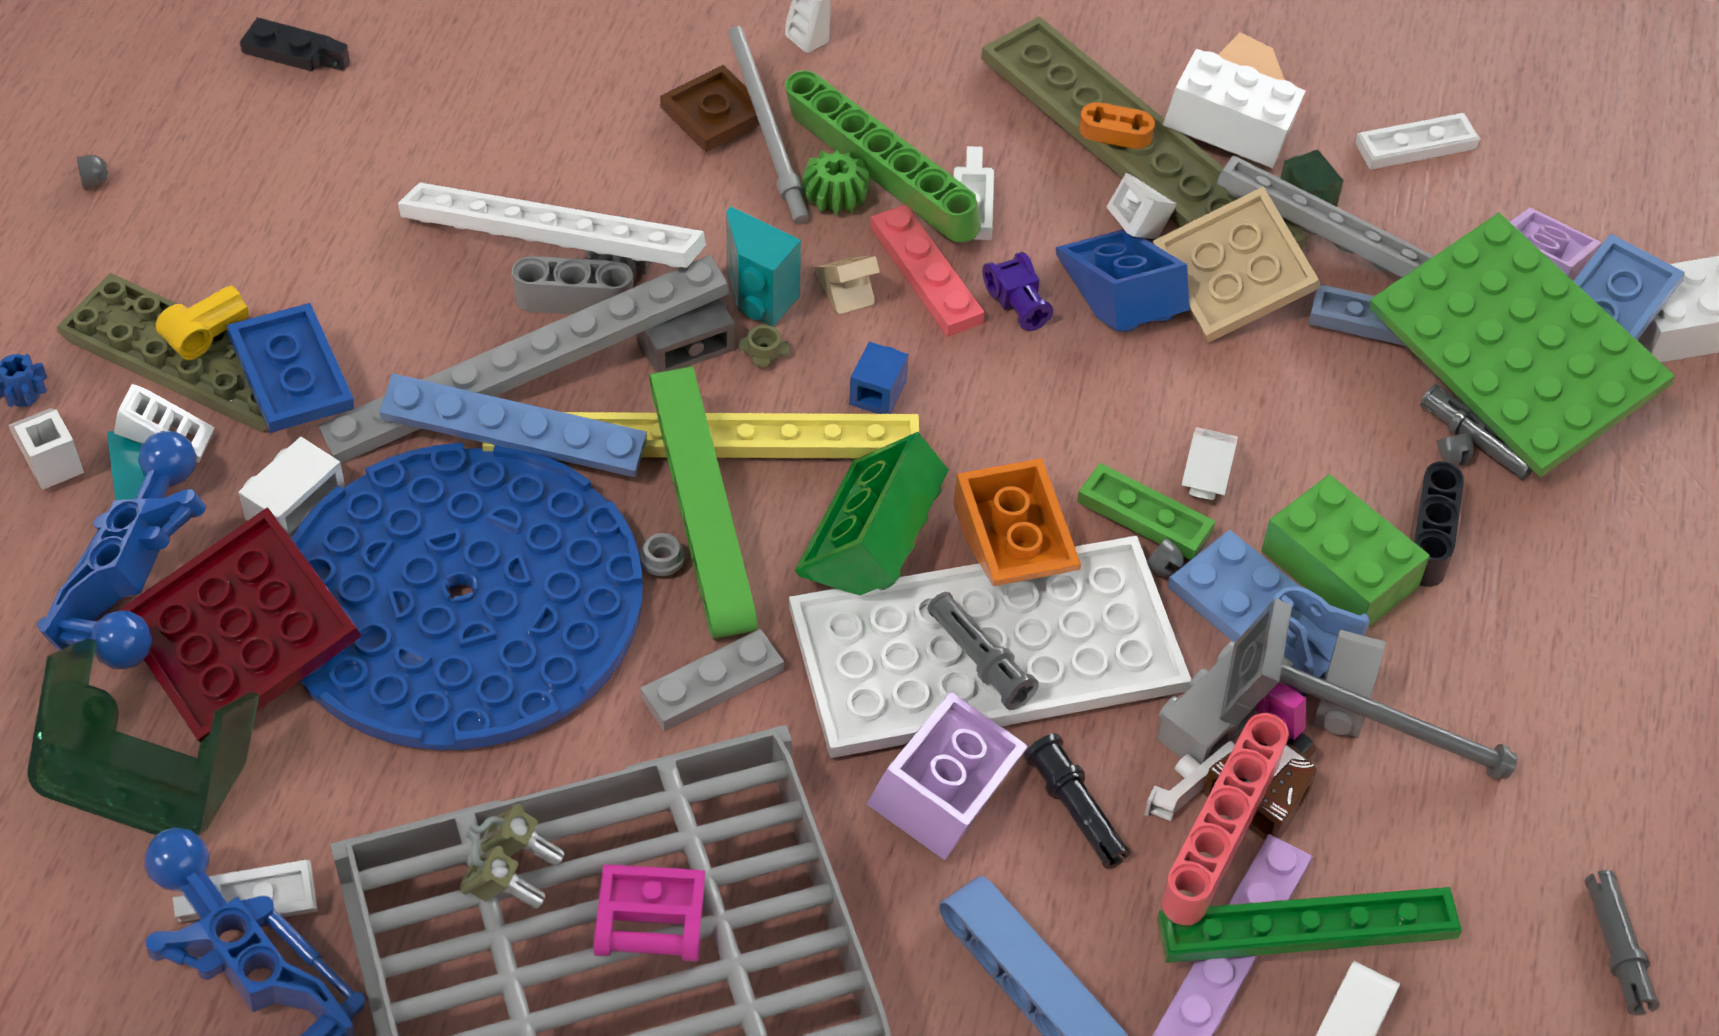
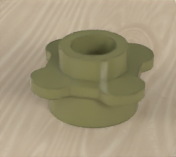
M759 325L752 328L748 333V337L742 338L739 342L740 351L748 353L753 358V364L760 368L768 367L770 362L774 361L777 357H785L789 354V344L782 342L780 332L769 325Z

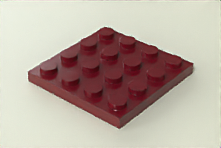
M268 507L118 610L130 611L143 618L151 632L152 643L149 654L144 661L204 748L362 637L359 630Z

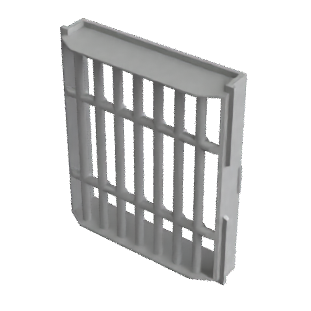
M787 725L626 766L625 770L503 802L496 800L330 844L377 1036H398L395 1025L397 1023L498 995L505 999L510 1019L451 1036H537L540 1032L721 981L729 984L735 1005L627 1036H704L736 1026L744 1029L746 1036H768L763 1023L764 1018L851 993L853 994L861 1019L802 1036H891L882 1002L793 764L792 739ZM776 782L783 804L697 826L691 804ZM516 804H521L525 813L538 820L534 831L548 842L667 810L673 814L678 832L559 863L557 866L552 865L518 874V877L540 890L602 873L603 864L629 866L682 852L687 857L690 869L705 870L706 882L703 908L706 916L702 917L700 939L706 937L713 939L721 960L530 1013L524 993L526 987L647 954L611 951L610 957L594 956L593 947L521 968L517 967L512 950L513 943L596 921L599 899L505 924L500 901L514 896L504 891L484 902L471 893L464 895L459 890L373 914H368L363 891L460 865H466L469 868L472 862L470 858L472 843L466 837L470 826L472 824L481 826L486 819L496 817ZM788 822L791 823L798 845L711 868L704 848L705 845ZM486 832L482 834H476L477 838L479 839V845ZM481 845L479 846L478 857L486 853L481 850ZM806 864L813 887L731 910H725L719 887ZM821 906L829 930L740 954L733 930ZM473 907L478 908L481 912L485 930L379 959L373 934ZM676 924L647 933L684 935V924ZM834 949L837 950L845 974L755 999L748 978L749 973ZM487 950L492 953L497 970L495 975L390 1003L385 978Z

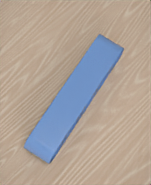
M983 876L976 877L939 903V911L948 928L1043 1036H1128L1114 1018L987 878Z

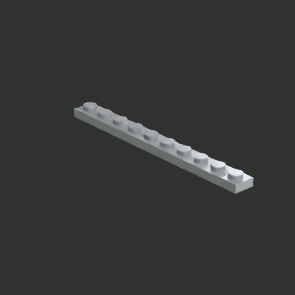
M708 255L690 263L687 268L680 267L422 380L495 397L730 294L728 282L712 256ZM384 396L318 424L332 456L340 461L341 464L422 428L381 419L379 412Z

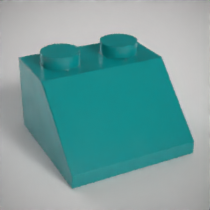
M730 206L726 211L727 271L738 311L753 320H759L774 327L800 297L801 240Z

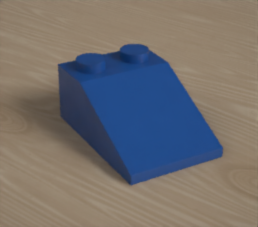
M1122 229L1055 247L1058 259L1096 317L1116 331H1132L1139 324L1150 321H1168L1174 318L1175 314L1190 310L1187 264L1144 238L1134 237Z

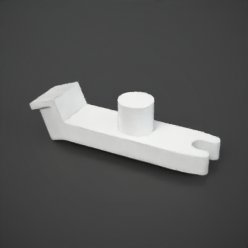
M1231 741L1227 742L1202 764L1189 754L1181 758L1175 770L1184 779L1170 791L1154 785L1147 800L1144 815L1148 817L1149 813L1171 821L1175 812L1204 789L1209 768L1232 752L1235 744Z

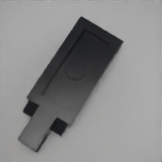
M259 17L255 19L240 40L241 51L244 54L311 72L315 67L321 66L344 71L350 62L348 45L327 35Z

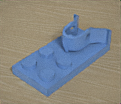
M1610 233L1575 278L1574 282L1638 341L1682 283L1685 272Z
M1230 529L1171 575L1168 582V588L1234 642L1242 636L1275 598L1291 604L1292 610L1284 656L1294 663V668L1323 680L1339 630L1366 636L1370 620L1365 613L1360 616L1330 606L1322 597L1299 586ZM1297 690L1300 695L1304 697L1307 695V693Z

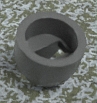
M97 155L76 157L83 189L99 186L108 178L107 163Z
M1471 433L1454 435L1436 441L1442 460L1456 466L1467 464L1474 454Z
M1166 538L1149 557L1147 564L1150 571L1154 574L1169 578L1176 572L1169 564L1173 563L1178 567H1182L1184 558L1180 549Z

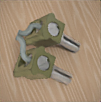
M521 804L513 805L498 816L486 819L481 826L473 824L470 826L466 837L472 843L470 850L472 862L460 885V891L464 895L471 893L484 902L504 891L536 909L543 903L545 893L520 879L515 874L519 863L510 858V856L521 849H525L551 865L557 866L564 857V851L543 839L534 831L538 820L525 813ZM486 832L480 843L481 850L486 853L478 857V850L480 845L479 839L477 838L476 834H482Z

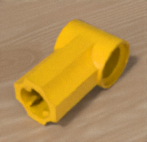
M230 285L189 308L182 304L168 307L159 315L156 321V331L183 359L194 360L202 356L209 349L213 337L227 330V325L243 321L250 317L248 306L242 299L241 294L234 286Z

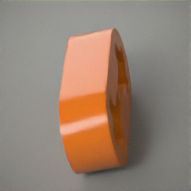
M1093 102L1084 106L1081 110L1079 131L1086 139L1134 149L1148 146L1153 139L1155 120L1145 111L1101 102Z

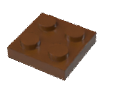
M724 65L660 96V108L705 152L760 125L747 87Z

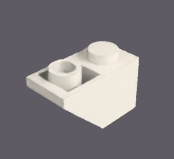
M49 408L8 425L41 490L84 473L74 441L56 409Z

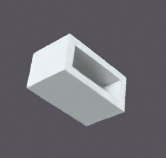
M299 437L288 448L281 450L276 455L274 461L257 476L249 478L238 493L247 521L268 507L289 537L292 538L301 522L315 505L337 486L344 488L345 483L340 461L303 437Z

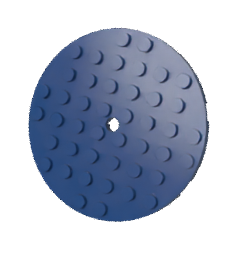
M453 443L415 449L389 457L365 468L366 474L346 487L337 486L329 492L304 518L291 538L362 635L360 639L299 682L318 704L346 725L366 735L394 744L431 750L481 748L522 738L558 722L594 696L611 678L630 648L640 620L643 598L640 555L634 536L625 518L612 501L607 502L600 493L591 487V481L563 463L540 454L496 445L493 451H483V448H464V443ZM467 585L472 588V593L469 592L463 596H455L454 599L448 593L452 587Z

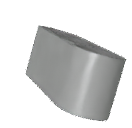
M529 256L519 259L512 267L515 303L519 308L528 312L574 314L633 288L632 269L627 264L619 261Z

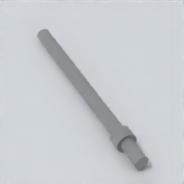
M740 26L732 27L729 29L728 35L778 176L776 185L782 200L787 201L793 222L795 224H803L809 220L801 196L804 189L799 176L793 173L743 28Z

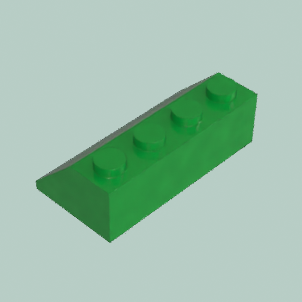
M919 432L853 460L794 570L799 577L859 596L876 589L886 590L896 583L901 575L900 569L906 557L914 549L915 544L913 542L920 528L928 520L927 514L934 500L942 492L941 485L949 471Z

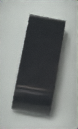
M1445 461L1434 462L1427 467L1415 501L1410 539L1430 555L1420 586L1424 587L1436 586L1443 581L1455 549L1464 475L1456 465Z

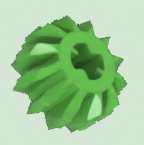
M836 148L834 153L828 154L821 150L817 158H809L804 175H802V187L804 188V193H806L808 204L817 205L820 213L827 209L833 210L836 216L839 210L844 209L852 213L855 205H864L868 189H870L871 177L865 166V160L856 159L853 151L840 154Z

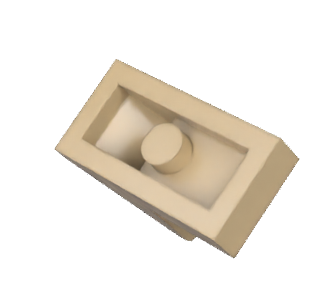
M876 256L849 257L814 267L824 291L838 314L872 306L875 303L869 275L880 272Z

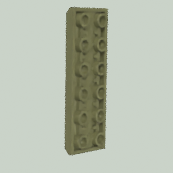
M109 273L57 326L58 332L68 342L257 431L262 432L268 429L228 337V330L213 337L209 349L202 356L194 360L183 359L156 331V321L159 315L168 307L178 303Z

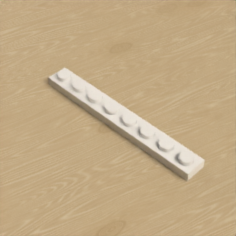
M420 182L398 203L401 217L419 220L423 223L449 225L457 229H471L488 232L491 235L521 238L529 242L538 241L559 245L563 248H577L594 251L597 254L628 257L635 261L656 262L675 268H687L706 246L704 231Z

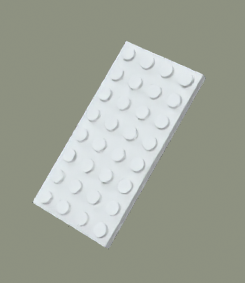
M1131 536L1075 546L1081 562L1080 570L994 587L978 563L899 577L896 583L888 589H876L861 596L836 588L789 597L791 617L830 758L908 744L950 692L956 694L999 726L1187 692L1191 678L1138 537ZM942 592H950L953 599L978 624L997 647L1008 648L1014 654V662L1025 674L1033 675L1039 682L1038 689L1031 700L1015 710H1007L1001 703V695L990 683H983L979 679L976 671L977 665L937 620L928 613L927 607L934 597Z

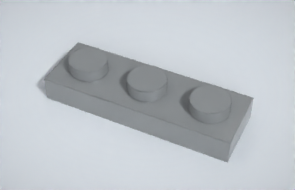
M759 629L641 687V699L662 730L666 731L783 673L784 661L763 631Z

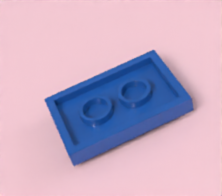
M311 303L227 325L228 337L270 433L354 409V398Z

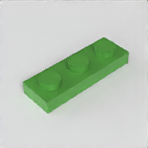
M1099 463L1078 492V503L1158 544H1161L1166 538L1169 539L1180 549L1183 557L1192 560L1213 533L1216 522L1102 463Z

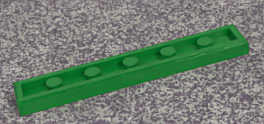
M1450 887L1209 906L1202 919L1193 925L1176 924L1167 918L1163 910H1159L1157 916L1166 963L1459 939L1462 932Z

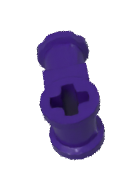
M1019 252L1014 255L1013 259L996 265L993 262L983 265L982 275L987 291L992 298L999 301L1004 310L1013 307L1019 316L1018 324L1022 329L1027 331L1037 330L1052 318L1054 313L1053 307L1049 302L1042 300L1038 294L1040 279L1036 275L1033 264L1025 252Z

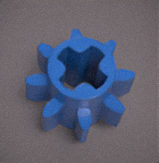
M12 354L0 361V398L5 396L9 407L32 405L38 400L40 394L47 392L44 383L47 375L43 363L33 365L29 354L25 356Z

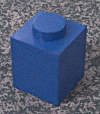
M869 341L850 377L849 405L876 414H891L907 382L909 354Z

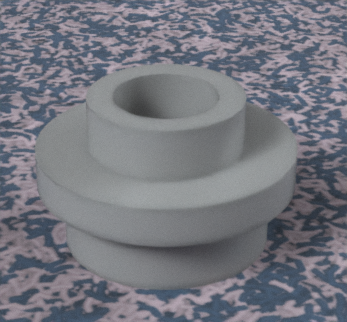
M666 533L652 535L646 540L640 550L642 567L648 573L655 576L672 575L681 569L685 561V552L681 543L674 536Z

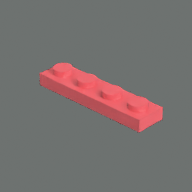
M904 204L871 216V230L947 337L984 323L985 312L909 207Z

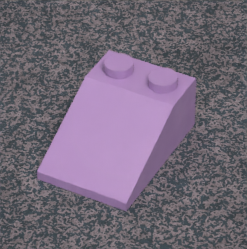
M1530 207L1510 221L1513 226L1573 281L1602 243Z
M950 692L887 768L866 804L940 858L946 860L1028 745L956 694Z

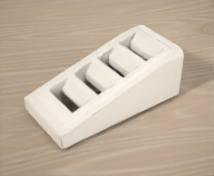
M792 0L786 21L785 36L806 53H810L829 42L831 0Z
M132 384L118 410L114 434L140 443H144L152 434L163 430L169 431L170 427L176 428V432H179L184 437H186L187 433L194 434L195 437L192 445L197 455L196 462L199 463L214 433L215 427L149 390Z

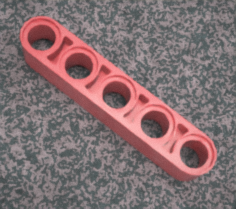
M1260 713L1248 720L1169 872L1161 904L1167 918L1176 924L1193 925L1199 922L1205 915L1280 765L1289 732L1283 720L1276 715ZM1257 742L1267 744L1268 746L1260 745ZM1238 778L1247 779L1250 783L1243 782ZM1219 815H1226L1234 820L1223 819ZM1198 852L1210 853L1215 858L1204 857ZM1179 890L1190 891L1196 897L1184 896Z

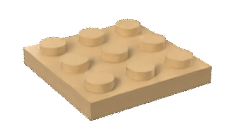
M1264 186L1153 241L1154 245L1187 264L1190 312L1208 343L1321 288L1317 275Z

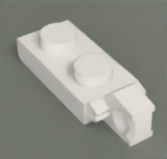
M967 146L966 167L956 166L954 168V178L976 195L981 230L974 239L992 240L994 169L982 168L983 147Z
M310 860L209 876L227 903L237 896L240 900L258 896H269L274 902V909L282 917L318 911ZM184 896L173 897L174 914L179 923L201 920Z

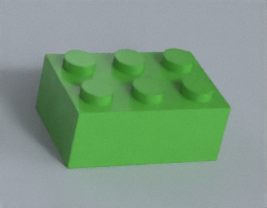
M1330 474L1269 519L1261 552L1305 589L1322 597L1330 606L1360 616L1365 613L1370 620L1369 627L1419 587L1430 557L1427 552Z

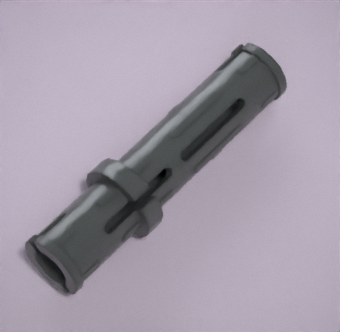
M1434 384L1424 394L1420 401V406L1446 423L1451 433L1454 435L1471 433L1472 441L1478 448L1504 465L1522 481L1533 472L1470 407L1448 394L1441 386Z
M1610 870L1597 871L1601 883H1597L1595 875L1592 873L1586 877L1585 885L1589 890L1611 956L1608 965L1613 976L1618 977L1628 1013L1631 1015H1644L1646 1012L1642 1003H1647L1650 1012L1656 1010L1660 1005L1647 972L1650 962L1647 953L1640 950L1617 884L1615 872Z

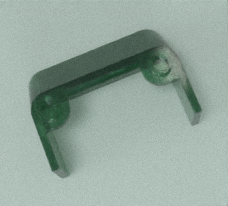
M86 638L48 655L27 769L28 780L32 788L45 798L156 836L160 832L174 827L189 829L198 836L206 832L246 764L260 694L249 692L214 711L210 735L201 742L198 756L195 758L116 731L119 710L115 699L107 691L89 685L96 640Z

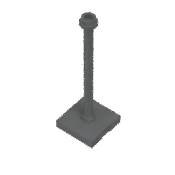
M1275 598L1234 643L1220 720L1238 726L1257 703L1280 682L1486 766L1487 776L1498 779L1501 777L1507 779L1515 769L1517 754L1511 752L1510 747L1504 744H1498L1494 749L1282 663L1292 605Z

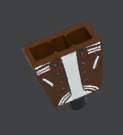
M1303 733L1295 740L1287 739L1280 765L1248 827L1264 840H1266L1269 834L1281 840L1311 790L1317 769L1308 759L1315 753L1316 748L1313 741ZM1257 742L1260 745L1268 746L1267 744ZM1231 752L1209 768L1202 793L1206 797H1209ZM1238 778L1243 782L1250 783L1247 779Z

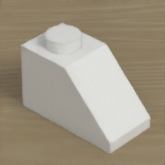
M1196 427L1182 480V486L1190 487V495L1210 500L1215 499L1216 493L1225 495L1238 436Z

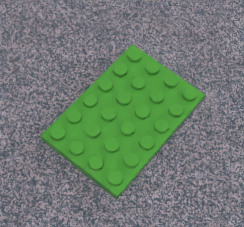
M1499 212L1370 299L1369 309L1540 478L1669 388L1674 381L1675 375Z

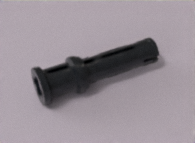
M1053 733L1038 739L1026 750L1024 759L1029 765H1035L1046 782L1045 790L1048 795L1054 799L1061 800L1102 861L1103 867L1111 869L1121 864L1123 860L1119 855L1121 854L1123 858H1128L1131 850L1124 844L1085 786L1084 770L1080 765H1074L1062 748L1064 743L1059 734Z

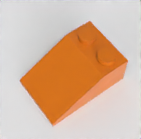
M1042 458L957 473L953 506L965 541L993 587L1081 569V562Z

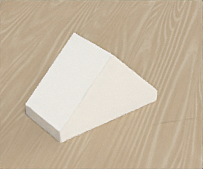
M1126 173L1107 205V209L1128 234L1134 237L1158 239L1177 204L1134 176Z

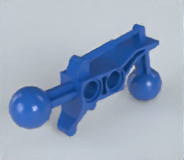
M160 431L150 435L141 445L138 463L145 478L136 498L114 500L108 512L96 517L93 525L97 532L71 572L67 582L59 589L47 616L37 622L40 632L66 658L71 659L78 647L90 648L99 662L112 669L122 670L139 665L148 656L152 636L143 618L130 611H116L105 614L98 622H96V619L121 598L141 594L159 551L166 548L170 543L169 537L192 517L201 516L207 508L206 504L192 489H185L164 497L168 486L171 487L185 482L195 469L197 455L190 440L179 432Z
M174 827L162 831L149 843L144 856V867L148 877L164 890L181 891L201 919L179 931H157L151 933L146 939V948L152 960L160 961L167 959L181 966L183 964L197 969L199 977L204 980L212 979L221 972H224L252 1012L275 1003L310 1011L317 1020L301 1036H354L352 1020L365 1008V996L360 992H354L321 959V954L274 909V902L269 896H258L245 900H240L237 896L227 903L206 874L209 866V851L205 842L189 829ZM268 924L309 966H314L346 1000L339 1005L321 979L286 963L261 928ZM237 929L245 933L240 940L235 942H225L219 939L228 930ZM257 968H266L273 972L267 980L262 982H255L247 978L248 974Z

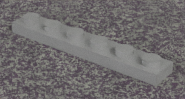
M1234 155L1223 168L1216 184L1224 187L1230 195L1241 198L1264 186L1282 217L1296 223L1302 231L1308 234H1318L1333 242L1341 251L1355 253L1369 260L1379 270L1391 271L1404 277L1434 256Z

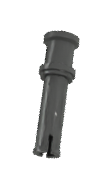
M942 592L934 597L927 607L928 613L937 620L977 665V676L983 683H990L1001 695V703L1007 710H1015L1031 700L1038 689L1039 682L1033 675L1025 674L1014 662V654L1008 648L997 647L978 624L953 599L950 592Z

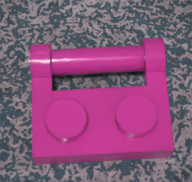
M603 864L594 937V956L610 957L611 951L681 955L682 961L698 962L706 882L705 870ZM614 920L684 924V935L613 931Z

